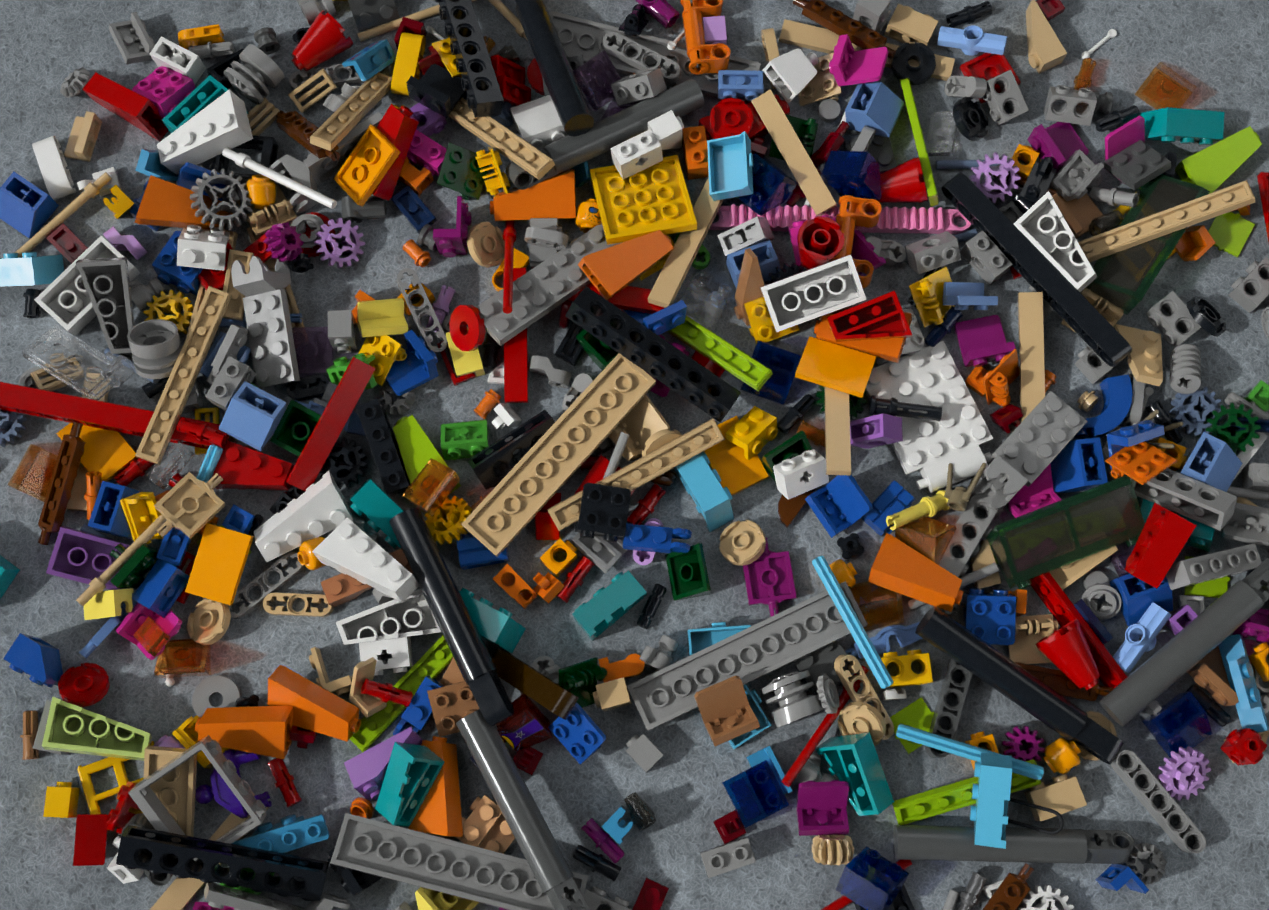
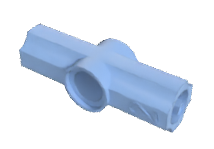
M975 25L968 26L965 29L941 26L937 45L961 49L965 55L969 56L977 55L979 52L1004 55L1007 36L985 33L979 26Z
M1154 602L1151 603L1137 624L1130 625L1127 628L1125 641L1113 656L1120 668L1128 674L1144 652H1148L1155 647L1156 636L1172 615Z

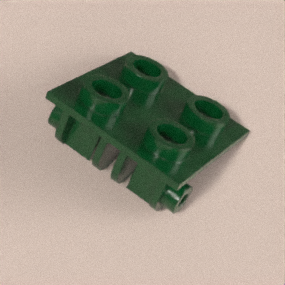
M785 114L811 158L818 129L817 120L813 118L804 120ZM772 139L769 157L784 160Z
M449 142L436 184L459 192L464 200H470V197L479 200L485 180L482 176L487 173V171L480 172V170L489 167V165L479 168L475 152Z
M595 657L559 669V685L579 698L577 703L583 708L595 704L592 692L597 691L595 686L597 685V680H604L607 676V671L604 667L598 666V658Z

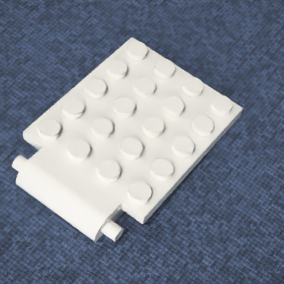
M944 341L939 342L934 347L929 346L921 349V351L900 358L899 363L891 361L872 369L865 389L869 400L871 395H875L876 398L891 399L893 397L898 402L942 407L940 421L896 416L902 418L903 441L891 443L906 475L917 470L920 471L923 479L916 481L919 490L927 487L929 492L933 493L947 487L949 463L953 464L952 484L975 476L982 463L987 464L993 461L991 453L983 454L979 447L984 443L992 441L993 437ZM877 406L880 408H887V406ZM911 409L908 410V411H912V412L927 413V411H919V410H911Z

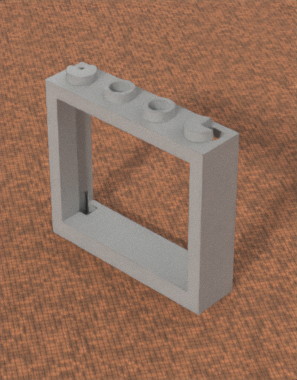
M209 735L140 781L128 792L155 830L185 835L150 788V785L202 750L251 816L216 841L231 844L261 824L267 816L264 804L260 800H256L251 793L250 785L239 777L233 762L225 758L219 743L216 740H212ZM194 858V861L197 863H203L201 859Z

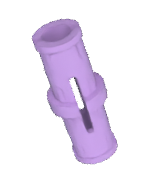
M442 285L437 301L432 305L441 326L445 316L450 312L449 305L456 292L449 286L446 289L447 286ZM431 316L426 328H430L433 325L434 321Z

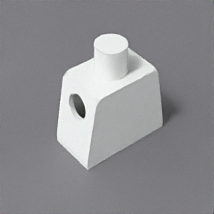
M797 48L772 59L762 71L789 104L817 74L814 66L818 64L819 60L815 53L810 52L805 56L802 50Z

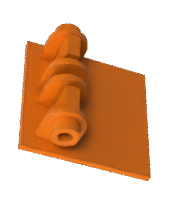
M1014 349L1010 354H1006L1001 359L1000 364L985 375L983 383L988 405L993 401L1003 407L1010 403L1009 385L1020 375L1017 349Z
M1145 441L1122 448L1106 459L1105 462L1112 466L1110 473L1113 478L1121 479L1127 475L1141 485H1144L1176 463L1177 460Z

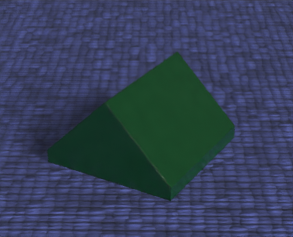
M291 400L270 441L299 457L321 415Z
M803 430L763 456L761 462L775 483L774 465L781 463L783 460L801 455L805 451L812 450Z
M702 543L690 546L688 553L671 552L665 554L674 601L710 595L711 587Z

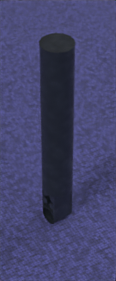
M515 0L516 13L565 133L569 136L586 134L593 127L594 119L544 0Z
M411 508L397 514L389 521L392 530L483 717L490 726H494L515 713L513 705L496 672L497 668L419 508Z
M932 607L918 624L915 632L917 635L1066 740H1073L1099 760L1110 765L1112 764L1124 743L1090 719L1085 711L937 607Z

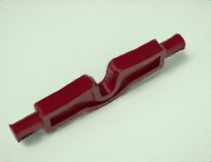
M845 121L841 122L835 132H831L819 150L811 156V160L820 176L821 171L817 167L820 164L830 163L845 140L843 135L850 127ZM797 181L791 188L792 195L785 203L790 207L795 206L800 197H805Z

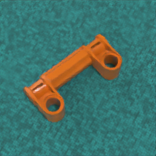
M680 0L684 9L682 17L687 56L690 58L689 71L692 74L699 75L718 73V70H727L731 52L730 48L723 43L705 44L702 23L703 17L721 16L723 0H692V3H690V0Z
M844 195L839 198L838 204L840 209L839 214L836 215V222L839 224L842 234L844 233L845 239L841 252L831 261L852 254L855 226L872 228L878 224L882 210L880 202L875 199L858 198L850 195ZM853 259L857 273L862 272L866 274V276L858 275L862 287L866 288L870 285L872 279L873 265L867 260Z

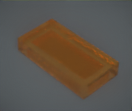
M150 616L133 635L145 650L154 657L170 639L167 632Z

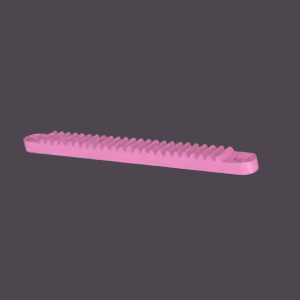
M732 204L730 206H720L716 214L719 220L716 223H712L709 230L727 231L758 216L767 218L771 231H788V227L793 226L792 222L803 219L809 221L814 219L816 214L812 207L807 205L802 207L798 205L781 207L780 205L754 206L750 204L745 206L741 204L736 206ZM840 206L834 207L823 214L828 213L829 216L835 217L836 220ZM886 206L882 208L879 222L875 227L855 226V230H860L861 233L940 234L948 231L950 234H958L967 231L971 223L958 209H943L942 207L934 209V207L925 209V207L919 209L912 207L908 209L907 207L889 208ZM962 217L966 225L963 227L956 226L954 218Z

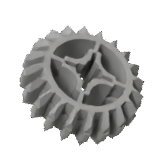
M223 168L219 175L213 169L211 170V176L205 172L202 175L203 179H196L197 185H193L191 191L194 193L190 194V200L195 201L191 204V208L198 209L195 212L196 217L204 216L201 220L202 224L210 221V228L213 229L215 224H218V229L222 231L224 225L227 226L228 230H232L233 223L239 227L241 226V220L247 221L248 216L246 214H251L252 209L249 206L253 204H251L252 199L246 197L249 193L246 190L247 183H240L242 176H238L236 179L233 178V171H230L229 176L225 175V169ZM224 184L227 185V187L224 189H219L215 186L212 187V185ZM204 191L212 200V205L209 209L203 200ZM234 191H236L240 198V208L235 205L236 202L231 197ZM227 194L226 201H222L217 205L218 198L221 199ZM219 211H226L229 214H233L228 216L217 215L216 213Z

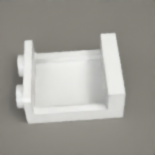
M550 95L510 108L516 130L519 131L522 139L537 149L567 136Z

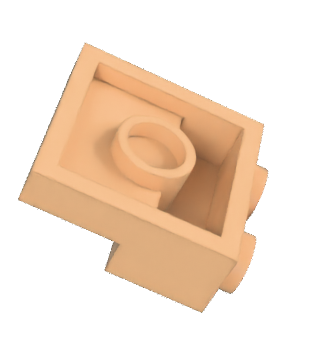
M484 795L483 798L478 796L470 806L472 810L470 816L467 819L462 817V837L456 838L464 844L504 854L515 837L498 804L487 795Z

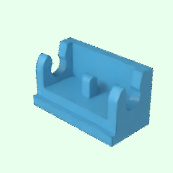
M622 806L602 826L619 845L623 842V837L633 826V820L628 822V825L623 827L626 823L625 820L619 822V819L626 812Z

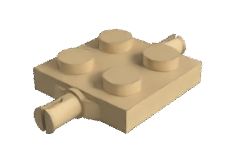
M190 472L154 505L155 509L166 519V522L156 530L157 533L164 538L173 527L181 530L190 539L198 533L225 506V502L213 490L223 481L222 477L215 473L207 483L198 480Z

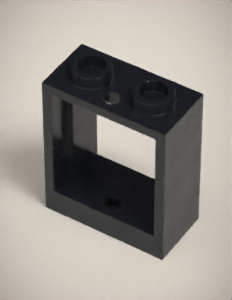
M252 135V140L235 147L262 150L260 164L269 168L277 160L279 146L274 137ZM222 154L217 155L216 162L212 164V170L215 169L217 173H220L221 169L224 168L225 175L229 176L230 172H227L229 158ZM234 173L233 178L236 179L238 176H242L240 183L243 184L251 179L252 175L256 174Z

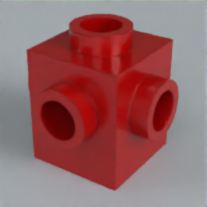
M1246 728L1235 729L1230 732L1220 749L1239 766L1258 763L1263 758L1264 754L1262 752L1268 745L1261 740L1262 738L1259 733Z

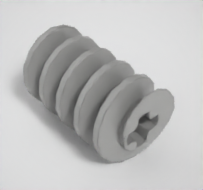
M1192 344L1179 345L1170 353L1169 384L1178 393L1191 394L1196 392L1201 386V352L1198 347Z

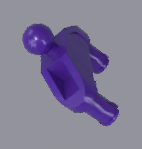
M234 749L226 750L223 753L227 760L233 762L237 770L236 773L240 778V765L261 759L259 754L236 751ZM214 768L210 776L212 787L206 784L197 787L195 800L200 804H207L214 797L218 804L242 819L249 817L248 812ZM267 791L254 796L256 800H260L264 804L265 808L271 807L272 802L268 801L271 798Z

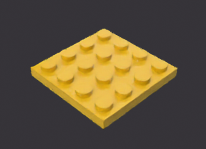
M678 155L663 157V161L624 180L614 165L590 169L591 182L607 245L626 242L657 230L666 235L697 230V221Z

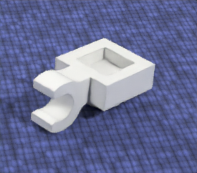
M114 167L93 173L94 180H81L77 182L79 190L84 192V187L90 182L94 183L107 172L112 179L99 190V195L102 197L110 194V189L114 185H117L120 189L122 187Z

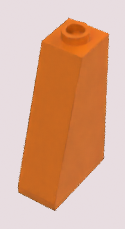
M575 169L564 171L524 190L515 187L507 190V194L504 191L494 195L493 201H490V214H494L495 221L530 220V218H576Z
M150 175L135 223L184 228L188 225H199L202 229L211 230L209 227L211 222L207 221L205 224H202L201 220L204 216L196 217L195 212L198 209L191 208V204L195 202L190 200V194H193V191ZM203 195L204 203L209 209L212 205V200L208 196ZM219 211L216 214L221 216H228L233 213L229 214L226 211Z
M660 230L586 255L581 259L578 266L603 298L608 301L665 258L674 247L670 238Z
M905 312L904 315L910 327L912 314ZM834 314L823 315L821 321L817 320L814 328V334H816L817 339L899 363L906 338L836 342L827 317Z
M886 533L871 567L868 582L952 612L954 604H960L964 591L960 590L962 579L891 534Z
M279 665L268 678V706H293L294 726L346 742L349 741L354 733L356 734L361 726L359 708L282 665Z
M293 706L207 708L203 716L199 717L196 721L195 731L198 732V742L209 735L212 740H216L224 748L284 759L292 744V740H289V732L293 725Z
M433 736L432 741L422 740L421 746L428 747L445 763L408 829L442 836L462 837L463 827L456 744L447 743V738Z

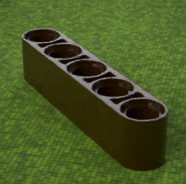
M498 647L492 657L498 676L552 713L566 720L579 698L517 657Z

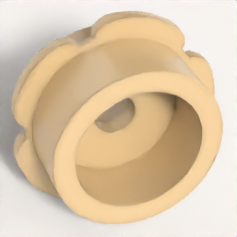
M1085 391L1077 401L1080 404L1079 409H1083L1086 412L1091 411L1098 403L1099 397L1095 395V391H1091V393Z

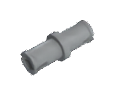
M1094 186L1090 192L1092 201L1105 202L1110 206L1123 205L1135 208L1139 202L1138 193L1120 191L1119 188L1105 189Z

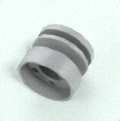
M249 44L239 54L240 60L244 65L233 61L231 63L232 68L228 67L223 73L242 96L259 105L264 100L262 96L267 97L270 94L264 84L275 88L285 76L279 66L267 54L256 46Z
M152 319L134 325L129 330L127 338L136 373L148 379L169 377L182 349L176 324L168 320Z
M808 670L791 672L776 678L761 689L763 695L773 691L775 693V696L766 700V703H779L780 707L771 713L777 728L824 710L818 694L807 696L805 692L813 687L814 683L809 682L802 685L801 680L811 676Z

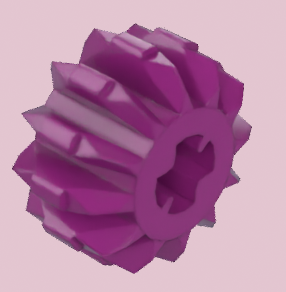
M288 222L274 224L265 233L267 238L263 242L268 245L266 251H271L272 258H278L279 262L292 261L303 251L301 246L304 242L299 238L301 233H297L296 226L290 227Z
M1018 726L1013 727V733H1005V736L1010 741H1002V745L1009 748V750L1003 751V755L1011 754L1012 758L1025 762L1033 759L1040 762L1041 757L1037 752L1043 753L1045 749L1039 747L1038 744L1044 742L1043 738L1035 739L1038 731L1032 730L1029 733L1028 726H1023L1021 730ZM1027 743L1028 748L1020 751L1019 745Z

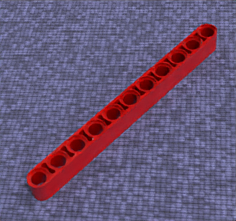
M0 382L1 410L68 423L76 421L84 426L141 437L144 436L154 411ZM190 419L200 424L206 423L209 427L221 431L219 430L220 424ZM177 425L170 439L172 443L208 449L212 444L204 440L200 442L196 440V437L177 431Z

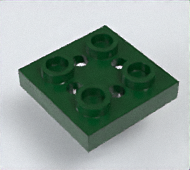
M120 543L115 547L118 551L112 550L110 555L117 559L126 548ZM143 544L110 582L117 588L137 589L145 579L143 576L157 562L158 558L156 556L159 550Z

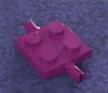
M766 538V546L762 555L753 563L742 567L749 606L758 604L769 605L770 617L779 613V603L785 600L796 599L797 597L789 551L778 553L769 551Z

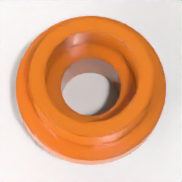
M358 797L352 802L350 813L370 819L374 815V808L369 800Z

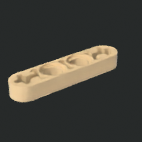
M842 654L838 656L834 662V669L852 702L860 701L867 703L871 700L886 723V733L882 740L889 739L894 732L893 722L859 661L853 655ZM844 661L850 662V664L848 665L849 670H843V667L845 666ZM858 679L863 683V689L860 693H856L853 689L854 682Z

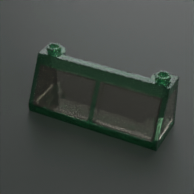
M1161 174L1138 188L1140 191L1138 195L1139 202L1135 208H1130L1119 227L1208 195L1210 191L1201 186ZM1187 227L1098 259L1092 266L1098 277L1086 288L1124 310L1123 313L1127 315L1143 299Z
M1125 475L996 525L987 535L986 539L1009 588L1018 587L1020 590L1031 586V580L1038 576L1117 545L1127 544L1128 547L1136 545L1145 524L1130 477Z

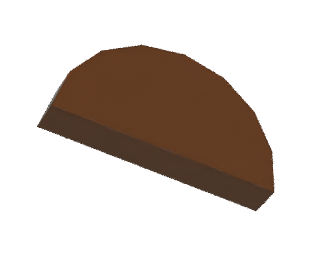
M815 489L789 500L782 494L778 503V514L781 522L787 528L806 503L805 498L812 494Z

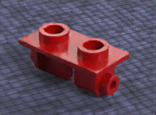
M127 781L126 786H121L117 794L118 804L115 809H111L107 816L106 823L108 826L106 829L114 831L115 827H118L116 832L122 834L125 825L135 815L128 812L130 807L140 809L128 794L135 783Z

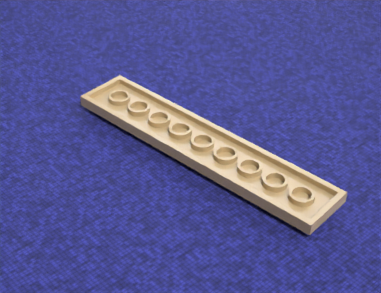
M618 353L461 525L498 557L656 384V380Z

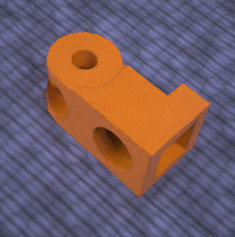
M406 157L398 179L406 186L409 185L416 194L420 195L434 180L433 176L425 167L419 171L410 164L409 159Z
M508 563L493 578V581L524 609L538 596Z
M630 654L624 660L609 663L608 657L598 659L599 666L604 667L607 671V676L603 680L604 683L623 677L627 679L640 675L644 670L645 662L639 659L640 655Z

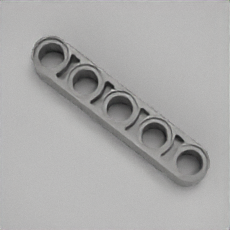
M1119 751L1111 764L1116 774L1181 851L1194 854L1202 852L1206 847V839L1201 831L1133 751ZM1122 755L1128 759L1126 768H1123L1120 764V757ZM1138 775H1141L1144 778V785L1142 788H1140L1136 783ZM1155 795H1158L1161 799V804L1158 808L1153 804ZM1172 815H1175L1178 821L1175 828L1170 824ZM1190 835L1194 838L1192 848L1187 845V838Z

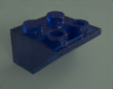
M830 152L821 175L838 192L840 197L850 195L858 198L881 199L879 164L869 152Z
M754 153L752 166L753 194L738 198L761 216L784 203L798 183L770 160Z
M757 341L752 358L772 370L773 374L759 391L744 382L740 390L784 405L802 356Z
M1191 692L1178 694L1163 705L1157 714L1150 715L1142 721L1170 758L1172 750L1178 753L1179 747L1187 749L1190 746L1194 748L1213 734L1206 711Z
M767 760L721 782L744 828L789 806Z
M866 846L845 866L836 890L866 910H887L910 873L902 869L900 865L892 863L881 856L878 851Z

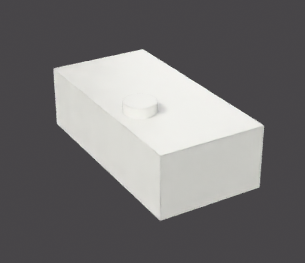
M100 236L34 300L69 333L76 336L97 316L76 262L84 259L119 258L124 256L106 239ZM127 260L129 280L132 282L140 272Z
M851 255L760 287L776 332L867 300Z

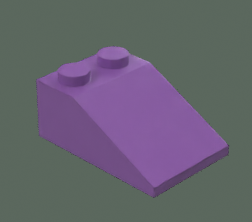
M61 525L46 573L89 584L116 560L110 553L112 550L118 551L115 547L121 542ZM121 543L126 549L130 546L128 544ZM110 580L105 584L107 586L105 589H120L112 584Z
M409 727L344 762L354 789L369 801L378 800L394 743L401 742L421 745L423 739L412 727Z

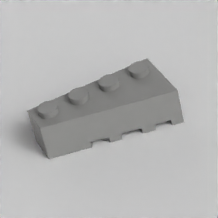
M127 257L78 260L76 266L78 271H80L84 286L91 299L93 309L98 317L111 354L132 353L127 335L135 323Z

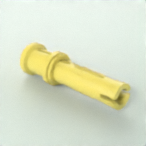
M937 491L936 495L923 497L918 504L887 516V526L893 525L890 529L896 530L924 516L933 517L941 510L951 509L947 505L948 499L944 497L946 491Z

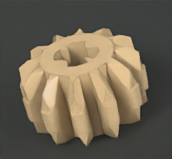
M818 835L814 837L812 844L814 861L831 866L848 864L853 860V840L848 835Z

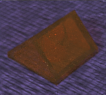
M1160 62L1135 95L1156 110L1167 107L1181 108L1197 86Z
M30 444L8 485L44 502L58 456Z
M431 458L402 496L432 517L458 484L460 478L453 469Z
M924 516L895 530V538L939 565L957 528Z
M869 582L855 584L850 588L868 624L864 627L865 631L904 623L901 594Z
M193 639L169 640L163 652L157 657L154 670L155 676L174 678L211 675V645H202Z

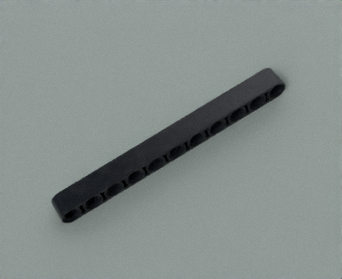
M959 172L941 187L945 197L979 232L983 230L1013 264V268L1037 292H1043V299L1110 367L1116 366L1132 352V347L1125 338L966 175Z

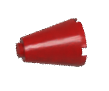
M322 10L292 52L293 59L291 61L300 71L302 69L308 71L352 47V39L350 36L346 39L343 33L345 29L328 12L325 14V11Z
M919 157L912 158L867 180L868 185L864 186L866 199H875L880 203L928 201Z
M817 216L809 221L806 220L798 231L797 240L800 265L805 269L809 270L828 263L841 252L845 236L844 233L842 234L837 222L828 217Z
M1078 619L1065 624L1058 630H1055L1048 638L1046 636L1035 644L1078 688L1085 687L1088 690L1099 683L1097 679L1101 675Z

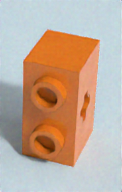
M705 126L683 128L682 145L687 179L709 177Z

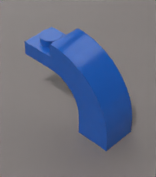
M1129 374L1109 377L1100 383L1104 400L1103 409L1100 415L1086 418L1087 423L1074 438L1089 434V438L1103 437L1124 420L1130 410L1133 396Z

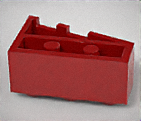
M895 290L827 317L836 342L912 337L910 327Z
M227 440L212 477L217 473L223 479L215 487L216 489L288 491L292 485L288 484L286 480L294 465Z
M1154 503L1132 554L1126 561L1124 570L1158 589L1197 525Z

